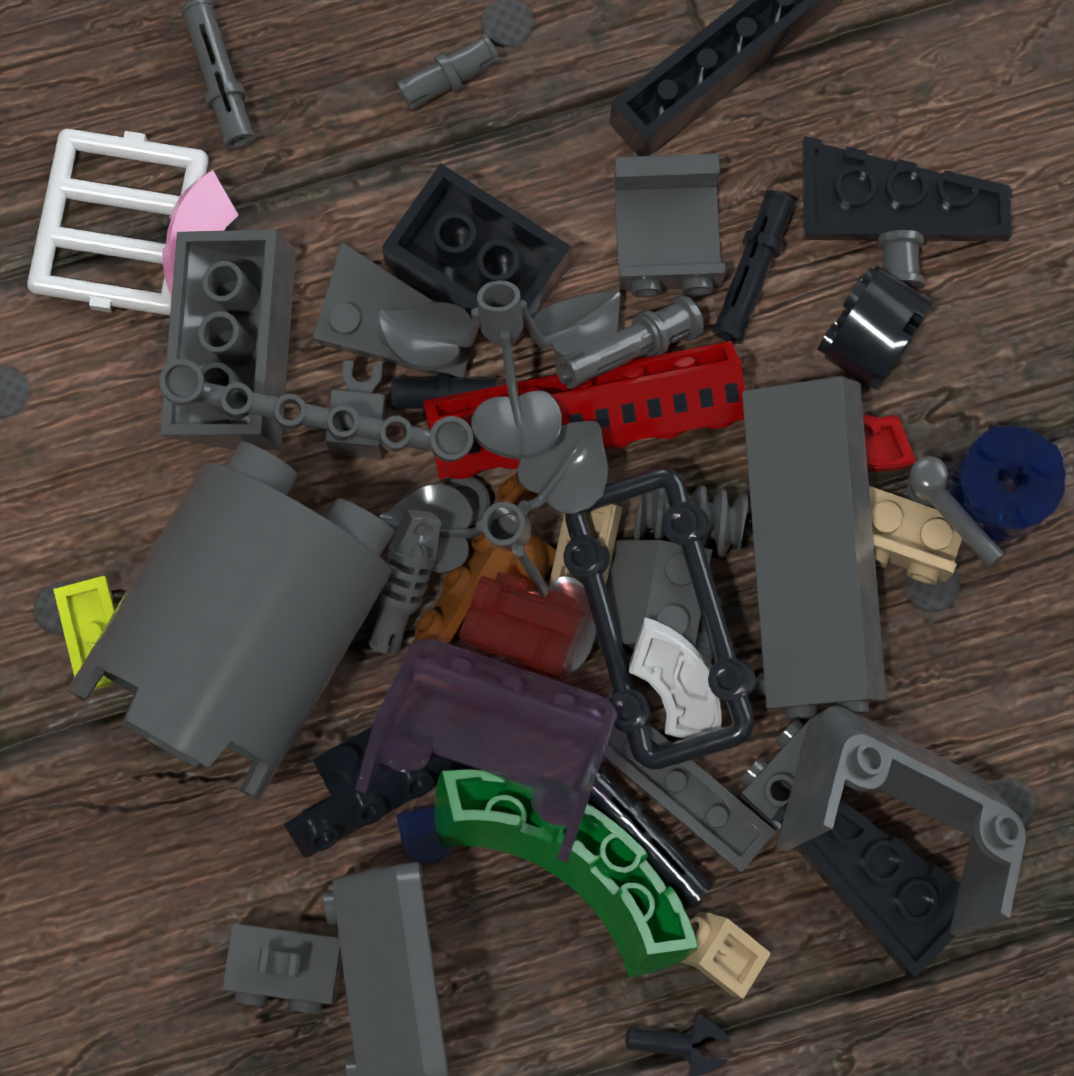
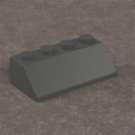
M277 230L177 232L166 365L177 359H186L192 361L200 368L204 382L225 387L231 383L239 382L248 386L253 393L277 398L285 395L296 249ZM236 392L228 397L227 404L233 409H241L246 405L248 399L244 394ZM163 395L160 435L163 437L226 449H237L241 441L248 442L261 449H281L283 428L273 418L249 414L244 418L234 419L229 417L221 407L198 402L179 406L169 402ZM284 406L280 409L282 417H284Z

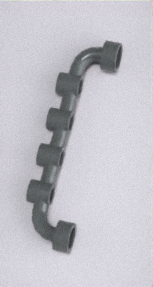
M177 359L169 362L161 371L159 378L161 391L169 402L179 406L198 402L221 407L229 417L234 419H241L249 414L273 418L280 427L287 430L297 429L301 425L328 430V433L334 439L339 441H346L354 436L380 441L385 449L391 452H399L406 447L432 451L438 459L445 462L461 460L468 454L473 444L471 427L459 417L447 416L441 418L430 430L411 426L405 418L400 416H392L382 420L358 415L356 410L348 405H338L333 409L306 404L301 397L295 394H285L277 398L253 393L248 386L239 382L231 383L226 387L204 382L200 368L192 361L186 359ZM236 392L244 394L248 399L246 405L241 409L231 408L227 404V399L231 394ZM291 403L299 407L301 413L298 418L286 420L280 415V409L285 404ZM338 415H347L352 419L353 426L350 430L342 432L333 426V419ZM390 426H399L404 430L406 437L403 441L394 443L388 440L385 431Z

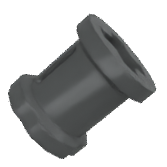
M896 230L884 232L877 237V246L882 249L883 271L916 291L923 289L925 286V278L919 275V248L924 244V236L917 231Z

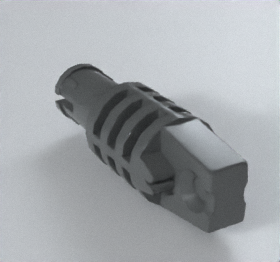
M406 510L389 545L385 563L390 567L392 573L376 599L380 605L371 634L367 640V644L378 652L386 654L388 644L391 645L389 649L390 654H398L400 652L409 616L415 613L422 605V596L426 592L427 581L432 573L431 568L436 560L441 521L434 513Z

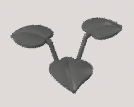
M493 281L487 283L478 291V308L471 310L472 319L464 308L456 304L432 302L397 310L380 309L379 320L384 340L390 351L402 363L418 370H439L452 366L459 358L460 347H470L473 345L480 326L482 334L490 342L501 345L509 397H493L480 404L473 413L472 431L479 445L487 451L519 460L521 458H534L548 451L556 442L562 426L560 407L549 393L531 391L522 395L518 394L511 343L521 333L523 323L540 348L545 349L552 346L556 355L561 357L618 332L621 300L618 290L578 296L548 305L535 314L532 319L527 311V303L521 300L520 291L516 285L507 281Z
M581 421L562 425L556 442L548 451L534 458H521L518 467L519 481L524 488L538 494L537 497L530 501H521L518 506L509 502L495 503L485 511L482 521H479L474 528H469L473 519V510L467 498L457 489L442 484L421 487L410 493L393 508L378 516L379 519L394 530L388 542L390 545L406 510L426 511L436 514L441 521L436 560L431 568L432 573H447L460 568L466 562L469 555L467 538H477L484 534L497 548L504 551H513L538 590L523 594L515 602L509 620L513 639L523 652L532 658L568 672L577 671L588 658L596 639L597 630L584 585L574 577L563 576L553 581L547 587L544 579L523 547L530 539L532 530L530 520L526 515L528 512L540 508L546 500L560 513L575 514L589 509L601 498L608 482V462L603 443L602 429L595 421Z

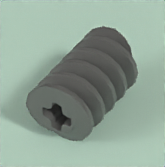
M699 485L692 495L690 502L702 508L709 519V531L706 538L702 541L704 548L708 546L711 540H714L718 557H724L731 544L736 545L737 552L739 553L748 508L747 494L740 493L734 504L729 506L726 490L719 489L712 502H708L705 486ZM664 488L641 495L634 530L635 540H642L649 528L653 529L655 540L664 541L667 536L663 531V519L670 506Z

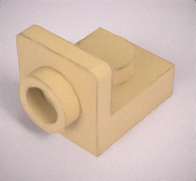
M699 911L690 920L699 948L688 958L681 961V963L696 967L731 996L744 999L771 953L728 918Z

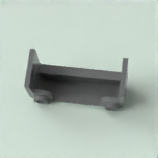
M833 706L815 715L807 728L776 847L786 852L832 830L844 785L860 792H867L877 788L971 836L950 928L951 934L961 937L1010 918L1025 847L1026 833L1019 816L993 787L980 776L846 707Z
M419 862L398 864L333 878V890L323 891L327 924L337 923L354 1046L355 1057L345 1058L347 1076H449L422 885L425 878L424 871Z

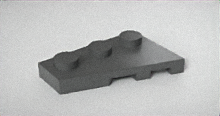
M341 242L314 332L313 340L315 344L438 376V373H449V378H465L475 344L474 341L470 347H460L458 360L448 368L426 371L418 370L402 363L390 351L384 340L380 326L379 310L404 309L419 304L432 303L433 301Z

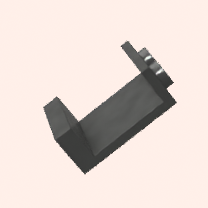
M719 154L615 157L614 195L619 292L631 291V295L634 297L647 298L660 295L662 290L682 289L685 295L700 296L712 293L714 288L722 287L725 276V263H721L717 202V183L720 175Z

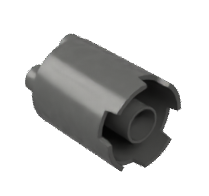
M241 441L227 466L213 462H204L67 691L85 702L103 676L133 694L121 724L122 726L197 769H200L202 765L210 768L225 748L252 761L239 791L260 801L392 573L390 567L380 558V555L393 535L394 530L372 513L341 498H337L331 509L326 510L323 516L317 514L287 496L299 476L293 468L269 452L248 442Z

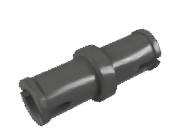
M483 34L477 40L448 56L444 52L434 57L435 63L404 80H399L396 84L408 107L413 112L417 107L450 89L453 93L463 88L462 82L493 65L500 64L501 60L487 34Z

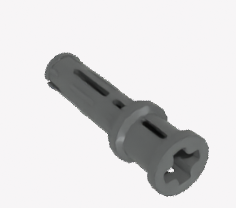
M679 295L674 297L669 302V305L656 312L643 311L635 317L632 325L588 344L586 347L575 352L573 351L559 357L555 363L558 378L563 385L567 384L568 389H574L588 380L620 367L637 357L661 355L668 351L669 345L682 339L686 341L695 340L703 332V319L700 310L691 298Z

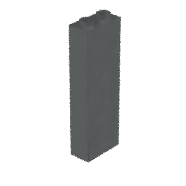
M839 376L742 391L767 709L786 710V719L811 718L814 714H818V707L832 705L846 707L856 713L869 712L868 702L887 701L861 385L856 381Z

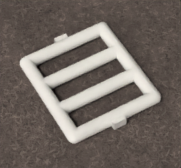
M74 129L62 130L58 135L27 281L28 289L34 294L89 302L91 310L112 313L113 307L170 315L171 296L167 288L165 276L161 293L50 275L56 247L163 264L162 251L163 248H166L164 243L60 227L66 199L170 215L180 198L177 195L71 179L76 151L186 168L181 191L182 195L195 180L206 174L209 161L208 155L199 149L149 142L146 135L142 133L125 131L124 137Z

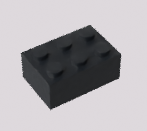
M441 163L382 246L385 266L443 303L456 304L464 308L471 319V310L478 308V291L484 285L493 281H507L516 285L520 291L521 300L526 301L527 311L533 319L570 266L571 246ZM524 323L521 333L518 335L517 339L511 343L512 347L515 346V344L518 342V340L526 330V326L524 325Z

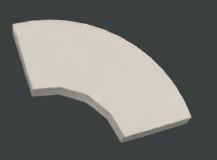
M644 617L629 663V673L648 681L661 696L666 710L665 734L687 739L720 729L721 702L709 687L708 675L710 667L703 656L687 639L670 627Z

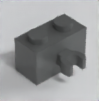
M232 924L222 990L236 992L234 1003L267 1007L268 996L290 999L288 1010L321 1015L322 1004L335 1005L342 962L339 938Z

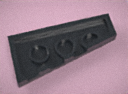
M840 800L832 830L795 847L906 975L916 978L955 937V935L950 933L960 884L953 880L951 875L911 851V848L893 836H889L873 825L871 820ZM788 802L771 819L780 831Z

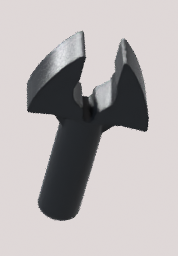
M694 1016V1027L685 1034L629 1028L625 1035V1045L629 1050L682 1056L690 1064L688 1076H700L720 1068L728 1062V1059H707L701 1055L699 1050L693 1049L692 1044L700 1043L706 1037L730 1041V1038L711 1021L700 1016Z

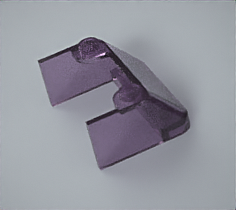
M418 640L410 646L375 717L355 790L363 793L367 792L380 763L399 772H409L426 766L432 753L533 787L534 791L531 798L533 809L546 822L567 827L557 860L567 863L617 717V712L607 699L597 694L438 640Z

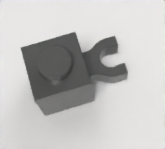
M343 360L342 376L347 391L331 390L329 409H333L338 405H348L355 409L358 415L386 420L387 406L385 396L375 394L383 382V364L373 363L371 378L366 382H358L353 378L354 361ZM343 414L336 416L332 422L333 426L342 432L350 430L353 426L352 419ZM327 430L326 444L330 455L382 460L383 446L380 441L354 436L346 441H339L334 439Z

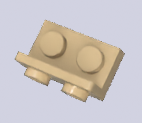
M869 486L875 566L886 567L889 562L908 569L906 575L916 581L936 585L938 580L946 582L954 574L957 565L955 559L962 537L937 509Z

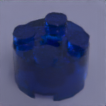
M1013 426L995 427L983 433L960 458L951 475L950 493L992 540H1015L1017 537L1030 534L1056 511L1065 493L1066 471L1063 466L1064 457L1057 445L1050 443L1044 436L1028 428ZM1002 476L1009 477L1013 480L1016 488L1012 493L1007 492L1003 489L1005 482L998 479H1001Z

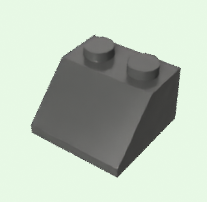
M616 540L606 588L623 648L634 651L644 617L670 627L695 647L701 612L681 545L663 540ZM704 548L708 563L710 564L712 549ZM596 634L594 646L601 647L598 634Z

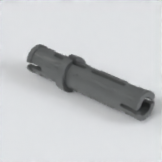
M211 0L189 1L182 6L181 13L185 18L195 55L207 87L205 94L207 107L215 112L225 148L231 150L243 148L253 143L256 139L243 103L246 98L244 86L236 81ZM206 36H208L216 64L214 65L205 40ZM221 83H223L224 90L231 107V112L228 111V107L220 86Z

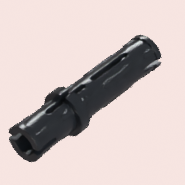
M774 190L765 191L764 199L752 230H748L744 234L742 243L745 248L729 286L716 324L711 331L716 337L724 341H731L733 344L743 343L747 327L761 295L772 262L775 257H779L782 253L784 245L781 239L791 212L796 205L792 197Z
M603 767L578 790L597 810L624 829L647 852V862L674 889L688 908L697 903L714 886L642 812L646 807L639 800L634 803L606 774Z

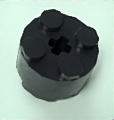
M869 267L862 279L858 280L842 306L849 310L850 313L843 310L836 323H833L828 329L817 350L825 354V359L879 391L888 378L893 365L902 356L925 319L934 301L881 269L876 271Z

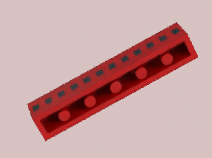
M731 341L631 360L605 374L588 380L574 389H568L567 384L563 385L558 375L517 382L519 395L531 391L549 393L560 407L562 425L581 421L597 422L602 429L604 447L608 449L623 448L631 444L632 441L652 437L670 439L679 436L683 431L703 427L721 429L730 426L734 421L744 420L742 391H745L742 363ZM507 385L424 400L428 428L431 430L433 425L441 418L455 416L466 421L472 429L473 413L478 406L493 397H509ZM474 434L472 447L461 460L445 462L434 455L439 479L448 477L466 479L476 475L479 471L499 467L517 469L521 460L507 458L487 451L479 445Z

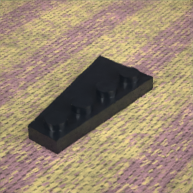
M807 136L803 137V240L877 241L878 235L896 230L917 231L924 236V241L1008 242L1012 236L1010 186L946 170L943 173L918 168L917 163L897 159L894 162L867 155L868 151L846 146V149L821 144L822 140Z

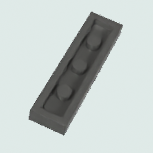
M610 692L576 732V735L739 874L742 873L776 831L692 760L658 770L644 768L636 762L631 753L626 732L615 728L608 718V703L614 695ZM650 724L646 727L652 748L671 744L669 740Z

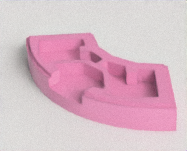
M213 170L195 180L184 191L169 216L171 221L167 232L166 248H163L162 260L164 276L171 299L177 232L224 231L239 216Z

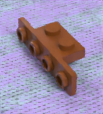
M517 471L501 485L496 500L518 506L521 501L535 499L538 494L522 486ZM531 532L530 539L523 547L544 579L554 562L556 549ZM484 534L477 538H470L469 555L466 562L460 568L449 572L445 577L442 585L443 592L433 609L427 611L419 620L415 629L416 637L410 648L421 655L439 659L464 617L494 638L506 642L511 634L509 620L515 602L523 594L537 591L534 582L513 551H504L497 548Z

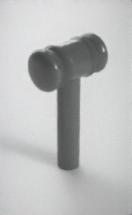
M932 456L918 459L913 464L907 486L909 500L931 508L935 507L988 568L993 567L1005 554L946 489L948 471L945 464L940 459Z

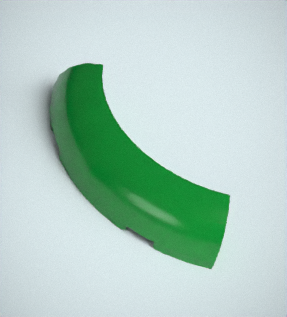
M481 770L441 772L435 794V823L439 847L472 846L498 850L521 857L557 876L575 890L602 920L621 954L629 978L668 968L685 960L699 948L689 918L674 889L671 886L667 888L660 876L647 862V852L624 829L602 812L579 798L551 785L544 784L540 788L522 781L508 779L509 775L506 773Z

